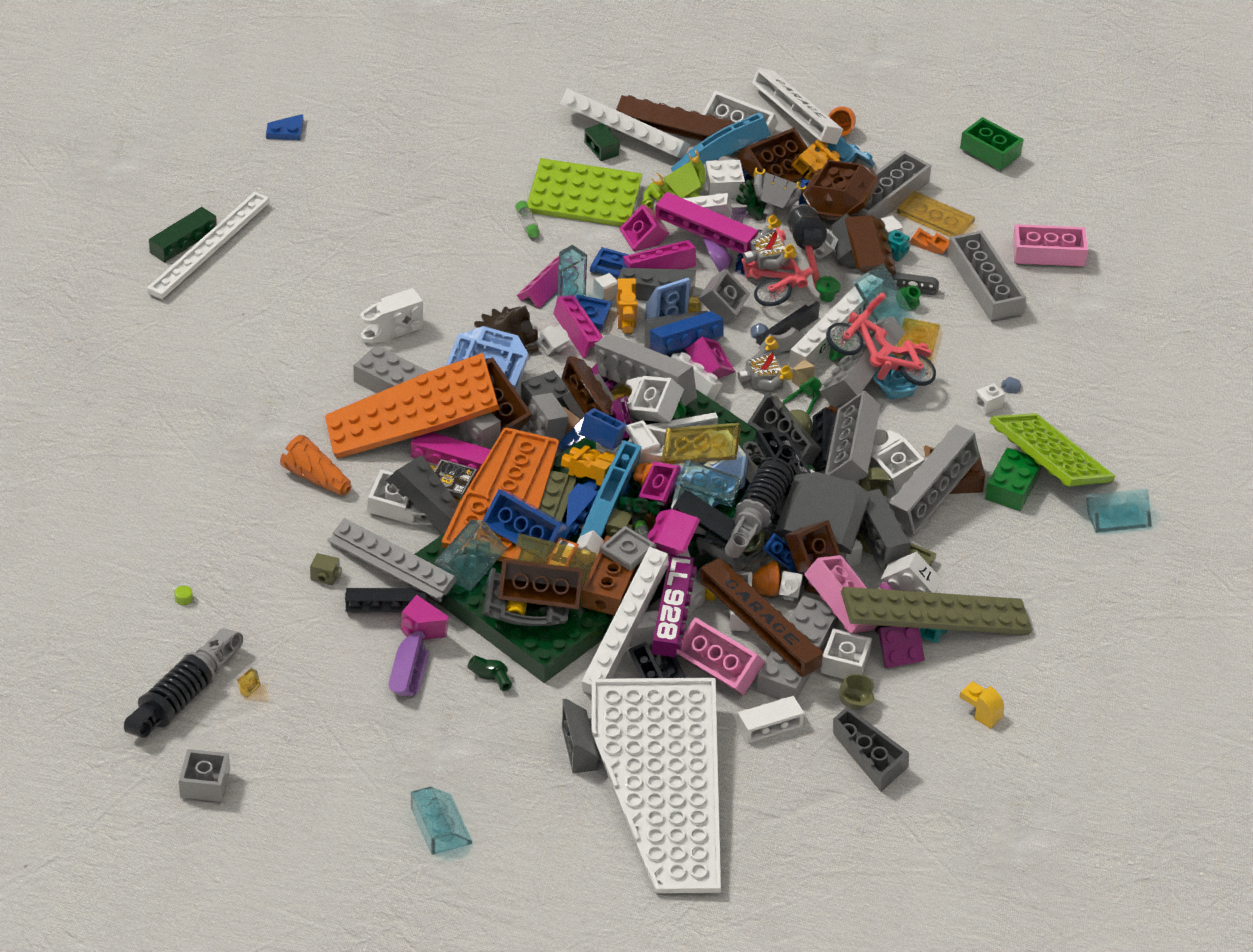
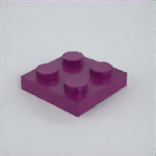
M895 626L878 628L885 668L925 661L919 628Z

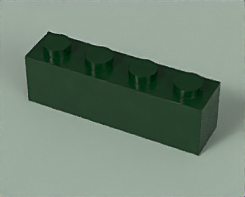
M203 207L198 208L149 239L150 253L165 263L208 234L217 225L216 215Z

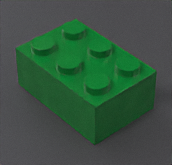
M982 117L962 132L960 149L1001 171L1021 156L1024 139Z
M1007 447L987 482L985 499L1021 511L1040 476L1042 465L1037 464L1032 456Z

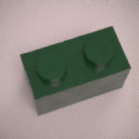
M603 123L585 129L584 143L600 161L619 156L620 141L615 138L610 129H607Z

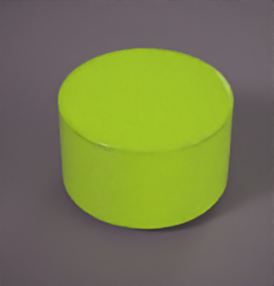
M182 585L175 589L174 596L177 604L188 605L192 602L193 593L189 586Z

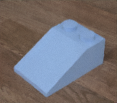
M685 278L657 287L646 303L645 319L688 313L690 279Z

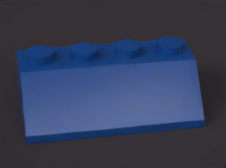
M709 311L651 329L650 349L669 357L672 354L681 352L688 354L685 349L701 337L718 341L724 335L723 318Z
M498 489L481 522L482 525L543 560H546L552 554L559 538L565 539L571 528L511 492Z

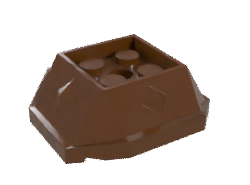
M827 160L821 169H817L815 174H813L812 179L802 194L807 205L816 209L820 219L838 221L846 213L850 216L863 209L880 181L872 168H867L862 164Z

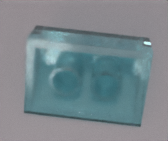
M572 244L559 252L557 298L574 295L575 297L577 295L586 296L587 254Z
M884 263L852 281L866 306L880 293L886 295V298L871 314L876 322L881 318L886 319L890 316L896 319L911 310Z
M686 459L676 481V488L683 491L688 490L705 499L733 507L742 478Z
M1148 489L1086 494L1088 516L1095 533L1152 527Z
M470 520L434 563L439 568L454 575L457 578V584L471 591L507 547L484 520Z
M432 786L411 791V809L431 855L472 844V839L451 794Z

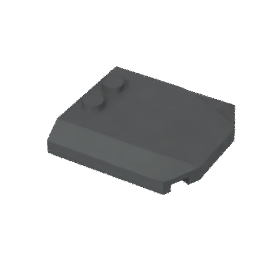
M819 472L795 475L777 523L775 534L786 538V534L799 528L829 520L839 551L851 555L870 500V493L854 481Z

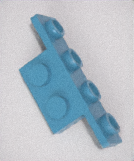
M842 137L839 138L837 145L828 143L827 149L831 152L837 151L840 154L839 160L842 162H853L855 158H858L872 167L875 165L871 154L866 151L864 153L861 152L854 144L849 145Z

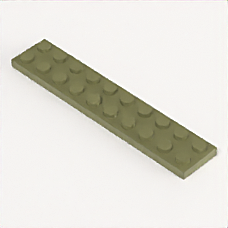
M843 587L841 590L850 624L1029 635L1032 631L1023 601L1019 598Z

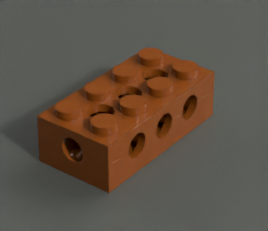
M606 536L605 539H604L603 544H604L607 540H609L611 537H610V536ZM599 552L582 588L581 607L615 615L641 562L630 571Z

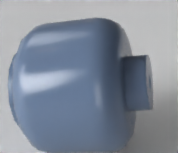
M757 323L751 327V337L756 339V337L767 331L768 327L762 323Z
M1007 377L1005 381H1002L1001 387L1004 388L1006 393L1016 394L1020 391L1021 383L1018 379Z

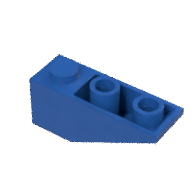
M578 483L568 494L566 524L571 528L566 536V540H570L573 535H576L580 526L586 522L598 491Z
M774 533L763 550L789 571L802 574L803 572H798L788 543Z

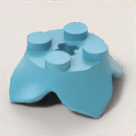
M889 354V355H888V356H890V357H894V358L900 359L899 357H897V356H895V355H892V354ZM925 365L922 370H919L920 373L917 377H914L912 374L908 375L917 381H922L925 375ZM891 369L883 380L877 378L878 372L872 377L882 392L886 394V397L891 400L912 396L918 388V385L906 380L901 372Z

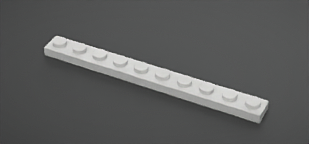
M253 192L147 287V293L160 299L165 298L269 204V198Z

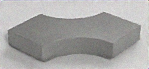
M794 327L781 335L769 334L767 337L773 336L778 342V348L769 352H773L776 356L783 351L791 350L805 335ZM764 340V342L760 345L759 349H761L763 346H764V347L767 346V344L765 343V340Z

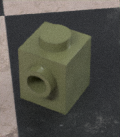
M614 508L606 524V536L612 537L624 526L633 530V514Z
M317 553L310 565V578L312 581L334 585L336 579L340 578L342 573V567H340L339 558Z

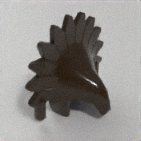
M526 305L510 309L505 306L502 312L492 309V316L482 314L481 318L483 321L474 322L476 328L485 326L517 335L524 347L538 339V331L532 328L530 313ZM537 344L525 347L528 354L539 351Z

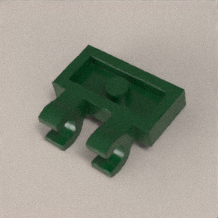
M747 180V187L743 184H740L739 187L744 198L738 194L736 201L741 205H746L748 213L756 220H759L763 217L766 205L759 202L760 199L756 196L752 181Z
M619 496L617 503L625 505L624 509L638 513H651L653 516H657L659 511H661V506H664L663 502H650L640 497Z

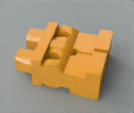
M817 139L791 165L801 175L809 170L805 178L811 180L813 174H815L817 169H821L827 160L840 161V154L837 151L831 152L827 149L828 143Z
M636 278L617 279L616 310L618 328H622V333H633V328H636L638 305L635 296Z
M586 445L581 449L573 447L569 455L564 454L562 456L561 467L569 469L568 475H576L580 478L586 476L595 479L596 485L601 486L616 454L609 452L601 454L596 449L590 450V446Z

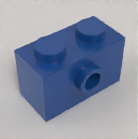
M593 408L585 414L579 434L585 436L590 441L601 444L606 449L613 450L621 444L627 424Z

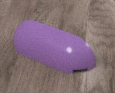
M702 237L720 273L733 261L729 248Z
M421 630L406 637L398 647L389 679V688L397 695L412 696L420 690L429 656V650H425L423 642L425 635Z

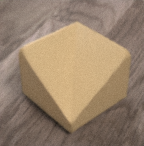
M806 360L800 362L793 368L792 383L800 386L811 377H814L815 366Z

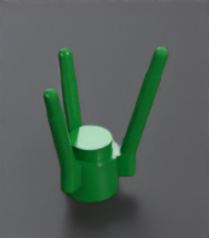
M811 377L807 382L800 385L796 392L783 400V404L803 391L808 396L814 395L806 411L809 415L817 398L821 395L819 391L822 387L820 380Z

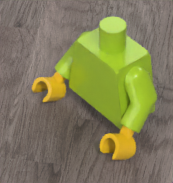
M695 150L697 156L693 158L689 153L690 161L664 178L657 173L660 179L654 181L651 178V180L664 193L668 192L680 198L699 197L698 193L704 190L706 170L699 159V152Z

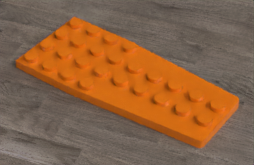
M481 353L420 374L408 381L328 413L325 416L333 453L336 458H342L448 428L499 410L500 408L485 356Z
M504 428L459 502L441 541V547L503 562L504 558L519 560L523 548L482 525L481 522L498 489L509 491L533 506L540 507L559 448V440Z

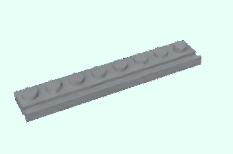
M346 518L333 531L334 535L327 539L335 547L421 593H426L427 596L438 602L442 601L443 595H446L457 581L454 575Z

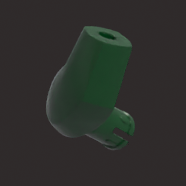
M476 655L469 660L467 668L479 677L489 680L496 679L502 691H507L512 687V683L507 675L508 667L499 660H486Z

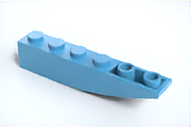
M759 112L714 133L685 154L671 168L672 172L690 161L689 153L691 157H696L695 150L699 152V159L704 166L706 161H718L720 157L732 155L736 150L744 149L746 146L766 139L771 134L765 117Z
M623 440L602 482L580 536L594 530L602 538L606 524L614 508L616 509L618 505V497L623 495L634 473V469L639 463L642 446Z

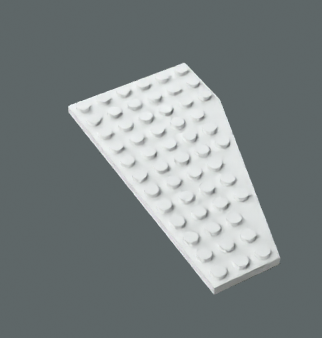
M592 679L591 730L593 739L655 893H721L716 679Z

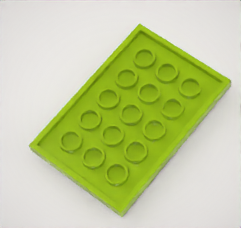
M540 158L527 205L530 213L621 227L633 215L642 181V173Z
M1037 413L992 416L989 421L996 431L1007 436L1011 443L1017 444L1022 452L1032 456L1037 464L1047 468L1048 473L1057 476L1065 486L1103 484L1113 482L1116 475Z

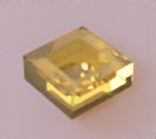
M689 296L688 313L701 311L702 302L698 299L699 297Z
M250 668L237 680L240 693L244 697H249L261 686L257 670Z

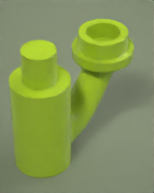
M652 182L644 191L641 205L644 204L651 209L654 206V202L650 195L658 202L665 193L658 185Z

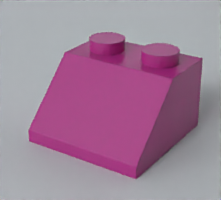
M644 204L619 228L633 251L658 246L670 234L662 220L656 218V212Z
M701 337L685 349L693 362L704 366L705 371L716 375L718 379L735 372L719 341Z
M654 461L638 497L645 498L650 502H663L664 506H661V508L667 509L676 485L679 483L682 474L681 467Z
M673 509L661 511L656 517L653 529L648 534V540L656 544L657 550L667 553L668 556L684 554L700 519Z
M418 595L402 611L401 630L405 636L408 637L420 630L425 635L423 640L443 638L447 635L449 617Z

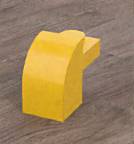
M972 681L960 692L961 699L976 707L974 719L991 729L1003 718L1004 703L999 693L993 687L989 686L985 689Z

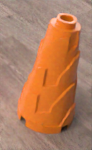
M300 434L289 442L285 448L288 451L287 455L282 453L280 458V465L283 468L338 495H346L350 492L352 488L351 481L308 437Z

